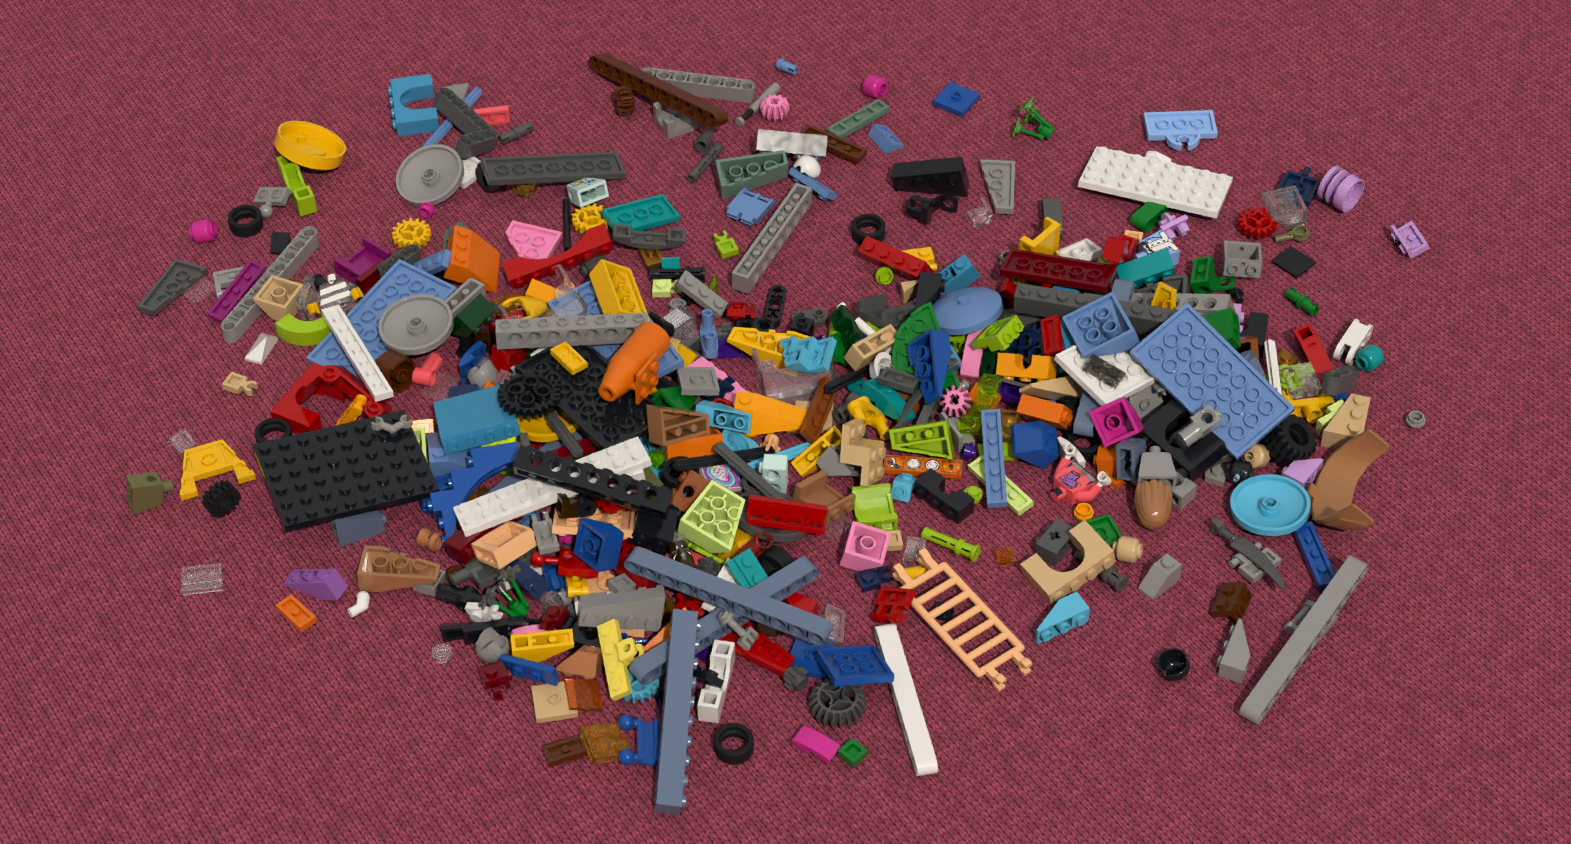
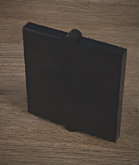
M1290 246L1284 252H1280L1272 260V264L1297 279L1303 273H1307L1316 264V261Z

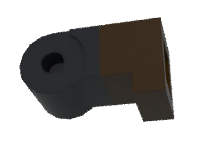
M557 493L556 512L561 519L591 516L597 510V505L592 497L582 494L578 497L568 498L566 493Z

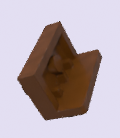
M1245 582L1222 584L1210 610L1213 617H1231L1235 624H1237L1239 618H1243L1252 599L1251 591Z

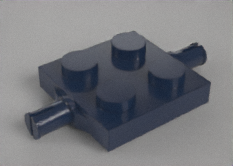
M1306 166L1302 173L1286 171L1275 192L1276 198L1287 201L1284 205L1286 209L1290 210L1294 203L1306 207L1310 206L1321 183V180L1309 176L1311 172L1310 167Z

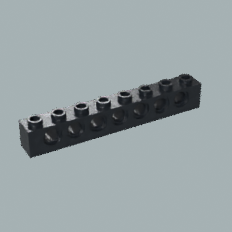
M527 445V447L520 446L513 464L514 474L665 520L674 499L673 491L666 486L661 485L658 487L652 485L647 480L638 481L627 474H615L607 468H595L590 463L585 462L582 464L576 462L571 457L562 458L551 451L542 452L531 445ZM535 461L542 462L539 466L532 465ZM556 466L561 468L557 472L551 470L553 467ZM574 472H578L580 474L578 477L570 476ZM592 478L599 479L596 483L589 482ZM610 484L618 485L615 489H610L608 486ZM631 489L637 491V493L633 495H630L627 492ZM649 495L656 497L652 501L646 499Z

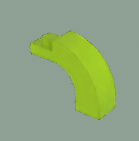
M288 313L275 323L279 338L300 346L317 345L331 332L323 316L314 321H302Z

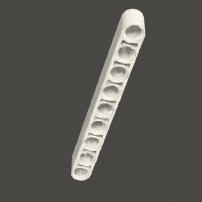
M896 624L874 626L879 653L894 673V682H888L915 774L916 776L938 773L937 759Z

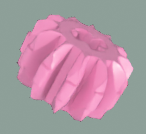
M775 93L773 96L767 95V98H763L760 105L763 118H767L768 121L771 119L776 121L777 119L782 120L783 117H787L789 113L787 98L782 97L781 94L777 96Z
M952 385V391H949L947 388L944 389L946 395L942 394L941 399L943 401H940L939 405L944 406L942 411L948 412L949 417H952L955 412L956 418H959V412L966 415L967 413L964 408H971L968 402H971L972 398L967 397L969 392L968 390L963 391L962 386H959L956 390L955 385ZM954 398L959 402L957 405L952 401Z

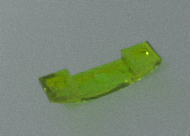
M983 373L977 385L979 393L968 415L962 416L957 426L960 433L975 434L982 428L981 410L994 408L1000 389L1001 375Z

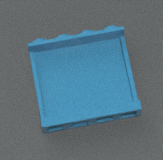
M500 385L433 402L445 455L519 436L521 432L516 414L510 416L509 411L504 412L503 407L499 405L498 389H500Z

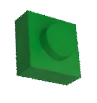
M853 738L838 750V756L852 767H855L868 755V750Z

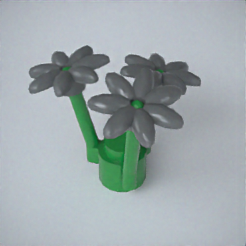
M519 565L514 567L508 566L507 571L499 572L500 575L497 577V580L500 581L492 588H488L486 595L483 594L481 596L482 600L478 606L482 610L487 604L498 605L499 609L510 617L525 616L529 612L528 606L530 604L525 600L515 580V573L522 570L519 568ZM507 579L511 581L520 600L517 598L513 600L505 591L506 588L502 584ZM495 590L502 593L510 602L508 605L510 609L496 601L494 596L497 593L494 592Z

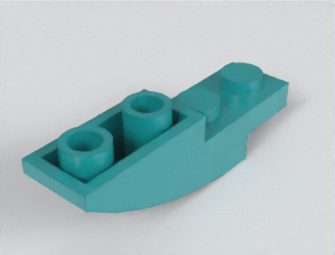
M877 378L868 381L860 379L848 385L847 390L868 397L885 416L891 417L898 422L907 402L894 389L878 384ZM913 410L910 411L903 423L915 419L916 415Z

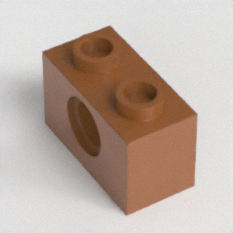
M692 469L686 472L683 471L677 480L679 484L676 488L673 487L671 489L674 496L671 506L678 508L682 514L687 512L710 483V481ZM686 486L691 489L689 497H685L683 494V489Z

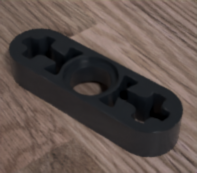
M774 285L770 288L764 318L772 317V315L775 316L774 329L781 325L786 301V288L782 285ZM772 305H779L780 307H779V308H772L771 306H772Z

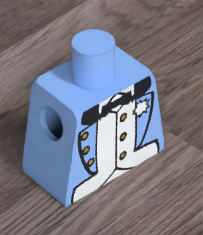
M1160 230L1140 241L1138 253L1133 255V260L1168 248L1173 264L1177 265L1179 263L1180 250Z

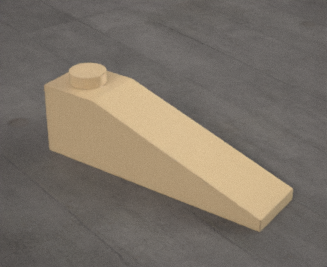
M1071 376L1031 383L1020 388L1019 392L1062 401L1063 396H1073L1080 403L1084 389Z

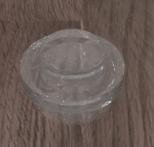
M447 644L434 646L431 650L432 658L438 663H446L452 656L451 647Z

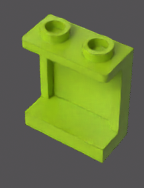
M890 483L852 487L851 494L856 495L855 507L853 509L856 522L884 531L898 530V516L894 511Z

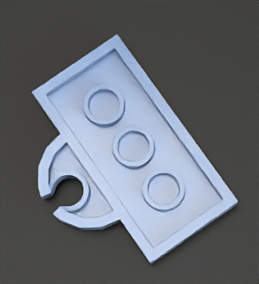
M1213 110L1145 112L1143 116L1148 141L1165 140L1168 146L1178 151L1182 150L1181 142L1188 143L1187 150L1190 151L1199 145L1200 139L1217 138L1218 135Z

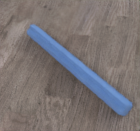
M474 87L466 96L464 102L471 107L482 95V89ZM446 118L421 147L438 144L455 124Z

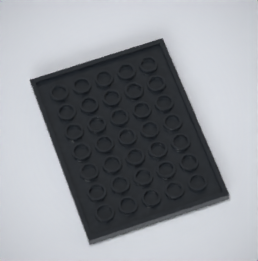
M402 410L378 417H381L383 422L392 425L399 422L401 416L406 414ZM375 417L252 444L253 452L285 532L429 498L430 493L439 492L440 489L412 427L409 429L402 428L394 434L382 429L375 431L371 428V422L376 423Z

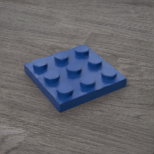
M874 645L815 648V657L834 686H864L872 683L885 684L886 682H894V673Z

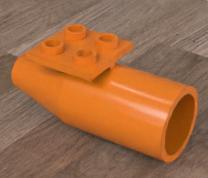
M653 322L641 323L610 359L599 387V394L603 399L614 401L628 391L635 390V404L639 405L643 399L648 397L650 390L657 386L659 381L657 376L659 361L671 345L667 332L661 326Z

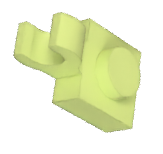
M653 279L652 296L671 297V293L682 294L681 290L675 286L678 279L673 283L671 279Z

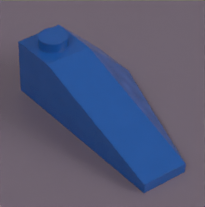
M933 328L907 344L909 362L916 370L914 373L915 377L920 380L921 392L926 404L929 405L942 397L951 352L949 333Z

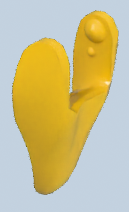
M526 296L509 298L501 304L503 308H508L515 303H520L521 308L527 314V317L524 318H539L548 308L544 300Z

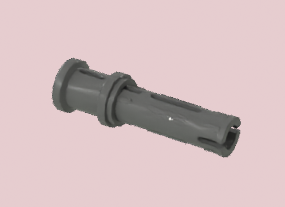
M1077 550L1074 555L1075 559L1083 562L1084 555ZM1114 567L1104 569L1098 574L1104 583H1109L1115 587L1114 589L1117 592H1122L1129 583V578L1119 574Z

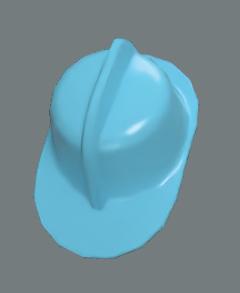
M728 429L722 431L723 443L732 451L760 447L757 442L738 431Z

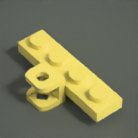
M614 618L598 625L597 630L610 698L616 701L632 694L628 667L645 652L643 645L635 644L634 639L626 638L622 640L619 621ZM637 651H639L638 657L634 658V656L637 654Z

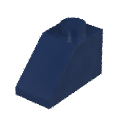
M518 558L515 559L508 566L514 567L519 565V568L522 569L520 572L515 573V580L520 590L530 600H538L551 585L531 567Z

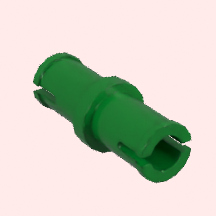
M1293 287L1286 291L1285 297L1294 302L1296 307L1304 309L1311 316L1318 314L1320 307L1311 302L1308 296L1300 294Z

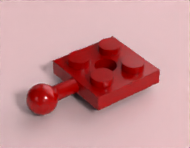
M560 548L559 557L546 556L545 554L540 555L539 551H536L530 558L532 565L535 567H542L545 564L558 565V575L565 577L579 576L592 579L598 578L599 574L574 555V549Z

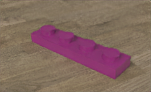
M250 259L208 311V317L222 323L265 273L266 267Z

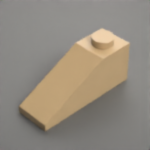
M889 324L856 342L850 347L844 359L854 371L865 367L875 360L878 353L886 352L894 346L897 334L896 329Z

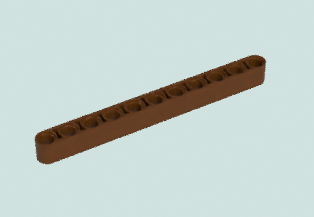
M607 53L594 55L589 58V66L593 71L624 86H629L632 90L710 128L725 125L728 122V114L724 109Z

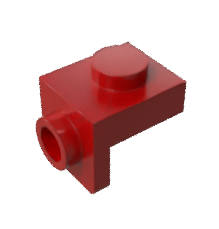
M1006 278L1002 282L1000 292L1003 298L1007 299L1014 307V295L1017 287L1010 278Z

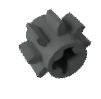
M721 323L722 327H717V338H728L734 327H731L730 323Z
M713 557L699 559L700 563L696 566L698 570L714 576L718 575L721 571L719 562L714 560Z
M802 666L789 667L783 674L786 681L783 685L790 691L792 689L794 691L803 690L809 681L806 676L808 672Z

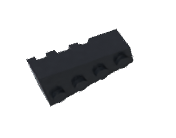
M962 157L893 163L891 180L895 191L968 196L969 179Z

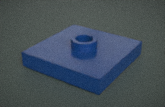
M950 82L933 100V105L963 117L979 100L980 93Z
M796 637L790 653L795 658V663L792 666H802L808 672L807 677L825 680L827 674L815 657V648L836 647V644L825 642L824 645L818 646Z

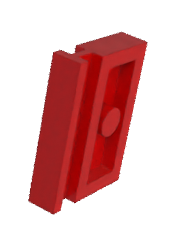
M729 301L727 316H731V319L735 320L742 319V317L745 318L746 315H751V318H754L756 303H753V306H748V303Z

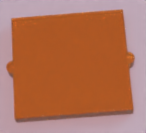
M583 678L564 680L569 710L584 711L586 713L588 711H603L598 680H583Z

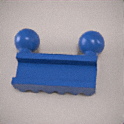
M629 714L622 715L618 720V726L621 730L629 731L636 727L637 752L634 753L631 749H623L618 756L620 763L625 766H629L636 762V765L657 766L659 754L658 719H654V722H642L639 717L634 719Z

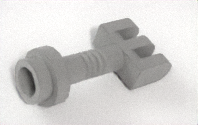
M722 610L717 617L722 625L728 624L740 636L736 643L745 651H749L751 645L755 642L754 639H757L759 634L751 626L743 629L732 618L734 613L731 610Z

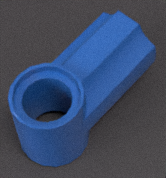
M545 564L542 566V577L551 585L547 589L549 597L556 598L555 594L561 588L566 590L562 575H558V565Z

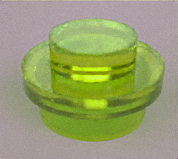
M660 449L651 450L649 457L652 468H657L663 463L664 455Z

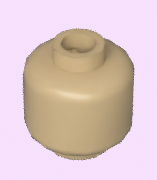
M1255 444L1241 458L1250 461L1254 469L1263 468L1269 463L1270 452L1266 449L1265 445Z
M1121 536L1117 542L1114 541L1112 549L1118 561L1135 563L1142 557L1143 544L1136 537Z

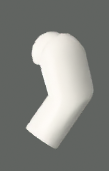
M1148 151L1145 154L1147 159L1156 158L1160 162H1171V158L1158 151Z
M360 591L357 593L356 605L347 609L351 618L368 609L370 602L368 592Z

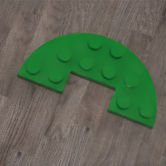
M931 302L913 311L900 326L895 336L896 339L892 350L894 369L915 375L916 370L909 362L907 344L931 328L941 331ZM955 370L946 373L944 389L947 388L949 391H952V385H955L956 390L960 386ZM956 398L952 400L955 405L959 403ZM939 405L937 409L942 410L944 406Z

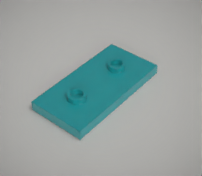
M664 194L601 210L602 217L612 230L614 224L632 225L631 230L643 231L678 222L681 217Z

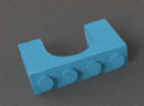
M431 74L390 79L391 86H388L392 119H394L392 122L393 129L397 130L398 136L435 132L439 127L436 107L424 109H409L405 107L406 104L415 100L435 98Z

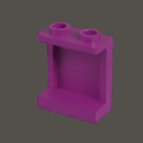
M364 237L362 239L363 246L346 260L340 256L334 259L336 273L348 281L357 284L356 278L380 259L386 260L391 257V252L387 248L378 245L374 240Z

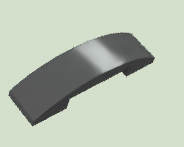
M613 225V240L627 246L655 250L674 248L685 244L686 229L668 228L667 233L633 231L631 230L632 225Z

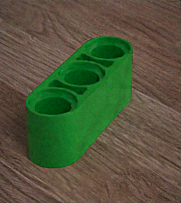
M1148 201L1132 215L1130 224L1147 233L1158 221H1161L1163 213L1172 212L1173 208Z

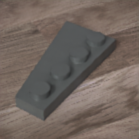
M175 258L140 302L138 310L153 316L157 315L208 273L207 267Z

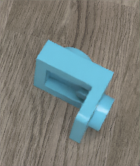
M899 473L893 480L892 499L909 502L912 490L915 488V480L918 478L913 477L910 473Z

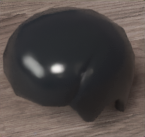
M1177 648L1168 649L1162 652L1157 659L1159 671L1164 679L1178 681L1188 675L1190 662L1183 650Z

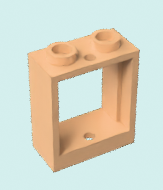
M507 521L471 543L477 561L501 569L536 547L537 543L535 533L531 528Z

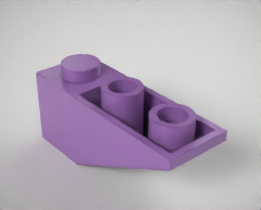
M294 569L283 583L289 588L322 600H339L348 587L337 569Z

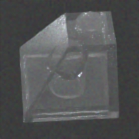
M1296 185L1261 193L1274 221L1287 228L1306 225L1308 210Z

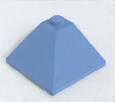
M1113 291L1062 317L1084 359L1122 353L1140 343L1135 329Z
M426 433L428 465L434 477L450 474L452 470L469 468L467 456H470L471 449L445 455L440 433Z

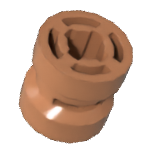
M423 527L417 536L416 543L420 547H428L430 551L438 552L442 546L441 536L444 535L439 532L434 533L431 529Z

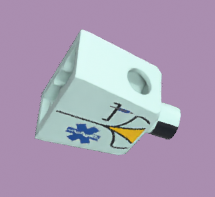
M587 177L567 185L570 202L579 207L609 197L606 180Z

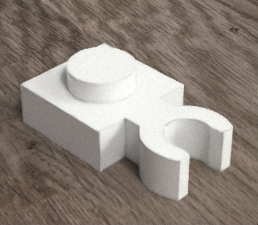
M467 602L464 608L474 622H488L491 619L500 620L503 616V612H497L499 609L498 605L486 606L482 610L478 606L479 603Z

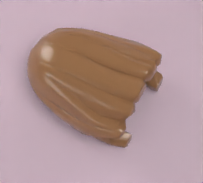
M1151 479L1150 482L1147 480L1142 481L1136 486L1134 498L1139 521L1149 530L1163 528L1167 524L1172 509L1170 484H1164L1163 481H1157V479Z

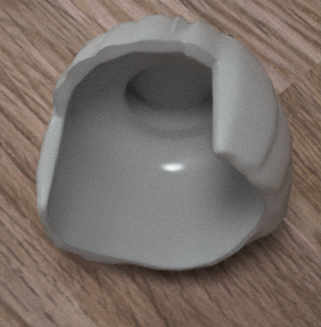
M489 359L479 369L476 366L470 369L467 373V379L470 384H477L479 390H481L489 380H492L493 384L497 385L499 372Z
M492 627L484 629L475 646L477 656L484 662L491 664L499 662V657L502 654L508 655L510 650L507 637H504V635L500 636Z

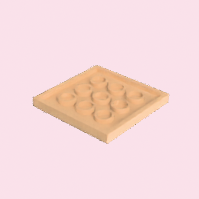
M556 502L552 533L559 536L577 535L580 518H588L613 524L624 533L623 540L633 538L635 510L627 512L621 510L616 514H603L601 509L597 508L596 512L591 516L561 519L556 512Z

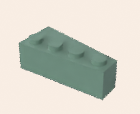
M785 150L715 160L716 177L722 200L736 196L744 187L750 191L788 177V161Z

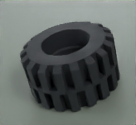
M1295 414L1289 415L1264 438L1265 447L1269 450L1270 456L1274 457L1277 463L1280 462L1281 465H1287V467L1293 461L1309 458L1316 451L1317 446L1313 429L1309 427L1306 421H1303V418L1297 417Z

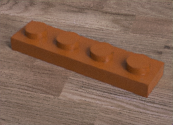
M827 376L821 378L799 432L811 445L819 439L837 392L833 394L824 393V385L831 382Z

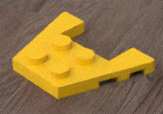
M223 439L184 451L183 477L181 478L180 490L181 501L199 496L195 481L234 470L238 483L241 484L255 480V473L247 467L243 460L236 456V453Z

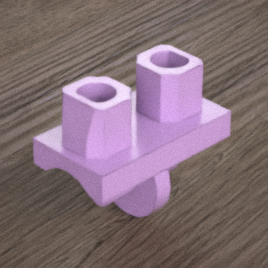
M1163 213L1161 221L1158 222L1160 225L1159 231L1162 230L1173 242L1177 237L1174 231H1177L1180 237L1188 234L1190 229L1186 222L1189 218L1185 214L1176 219L1175 215Z

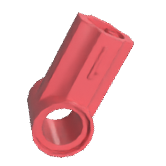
M432 352L430 355H427L422 365L415 367L412 374V382L432 387L436 380V373L443 364V359L437 353Z

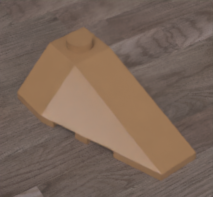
M364 545L357 571L359 591L383 592L438 582L441 565L421 558L413 559L407 557V554L403 552L397 554L391 552L390 548Z

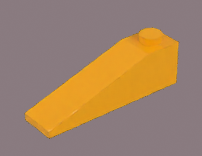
M737 391L734 408L752 414L750 433L740 432L749 438L782 431L787 433L800 431L808 409L760 394Z

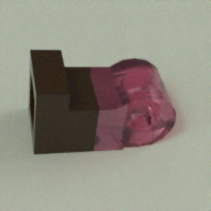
M484 323L481 326L483 327L482 330L474 336V344L479 340L488 343V347H485L486 353H491V349L496 341V332H491L489 324Z

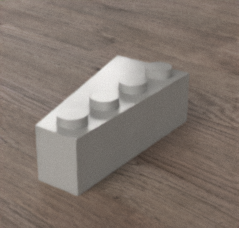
M656 585L655 588L648 589L646 587H639L638 590L633 591L617 590V593L611 594L602 592L580 595L577 611L578 626L597 627L615 618L619 621L620 629L660 632L665 603L664 585Z

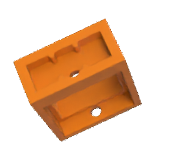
M1026 394L1021 395L1016 411L1029 421H1043L1055 428L1070 431L1071 427L1074 426L1076 413L1063 404Z

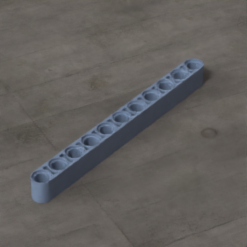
M1115 279L1112 291L1118 300L1131 302L1134 281ZM1083 390L1078 407L1073 434L1093 437L1096 427L1089 415V411L1101 405L1085 390Z
M634 547L624 562V567L633 574L720 608L731 610L733 613L818 646L824 645L833 630L832 623L825 618L642 547Z
M802 556L756 584L750 590L782 601L813 582L818 577L820 571L807 557ZM719 607L700 619V632H696V638L699 639L698 651H695L694 655L712 645L714 640H720L734 631L728 624L722 625L717 618L719 613L724 610L723 608ZM736 613L732 617L740 626L751 620ZM669 639L638 657L630 664L629 671L642 685H647L666 673Z

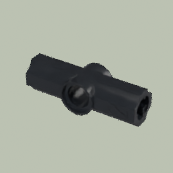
M440 583L437 588L436 600L453 604L458 610L467 613L464 609L467 602L479 603L482 600L481 596L483 594H480L472 586L459 588Z

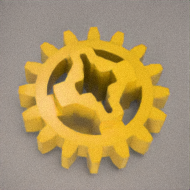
M594 203L593 206L588 204L587 207H580V210L575 209V213L572 214V225L575 226V231L580 230V234H583L588 229L605 223L608 230V223L604 218H601L603 205L597 207L596 203Z
M412 218L409 221L403 220L402 224L396 223L397 227H393L392 239L394 244L398 245V248L415 244L421 249V245L426 246V241L430 242V237L432 236L429 224H426L424 220L419 222V218L415 221Z

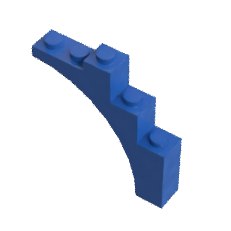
M518 442L472 448L470 456H467L469 468L450 471V478H447L449 490L430 493V500H427L428 512L433 513V518L438 517L439 528L444 530L445 536H441L443 548H446L444 541L456 531L458 519L453 507L465 503L477 487L490 477L504 470L512 469L519 451Z

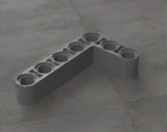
M444 87L440 88L434 106L464 133V135L459 137L455 147V151L459 154L460 158L466 159L493 151L499 136L498 132L452 90Z

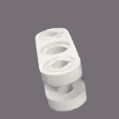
M1354 319L1338 343L1333 359L1339 361L1346 352L1348 354L1345 364L1351 366L1356 359V353L1364 348L1368 342L1374 326L1371 324L1366 326L1361 324L1359 319Z

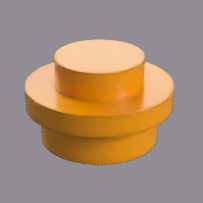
M1080 503L1074 509V516L1080 521H1087L1093 517L1094 511L1088 503Z

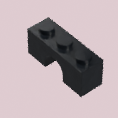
M932 468L915 480V494L917 497L926 501L933 509L940 511L947 519L952 520L956 524L961 523L974 512L975 499L961 489L953 494L943 493L945 491V478Z

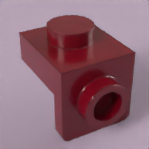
M503 661L479 668V674L485 688L504 682L506 689H510L509 681L512 680L510 669L505 668Z

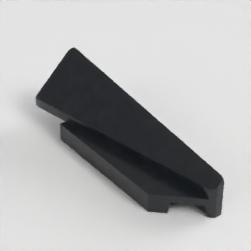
M522 615L488 622L440 624L443 643L464 639L465 645L476 643L480 634L486 628L492 627L500 636L504 635V637L508 638L511 637L512 629L538 625L541 623V620L539 618L530 619Z

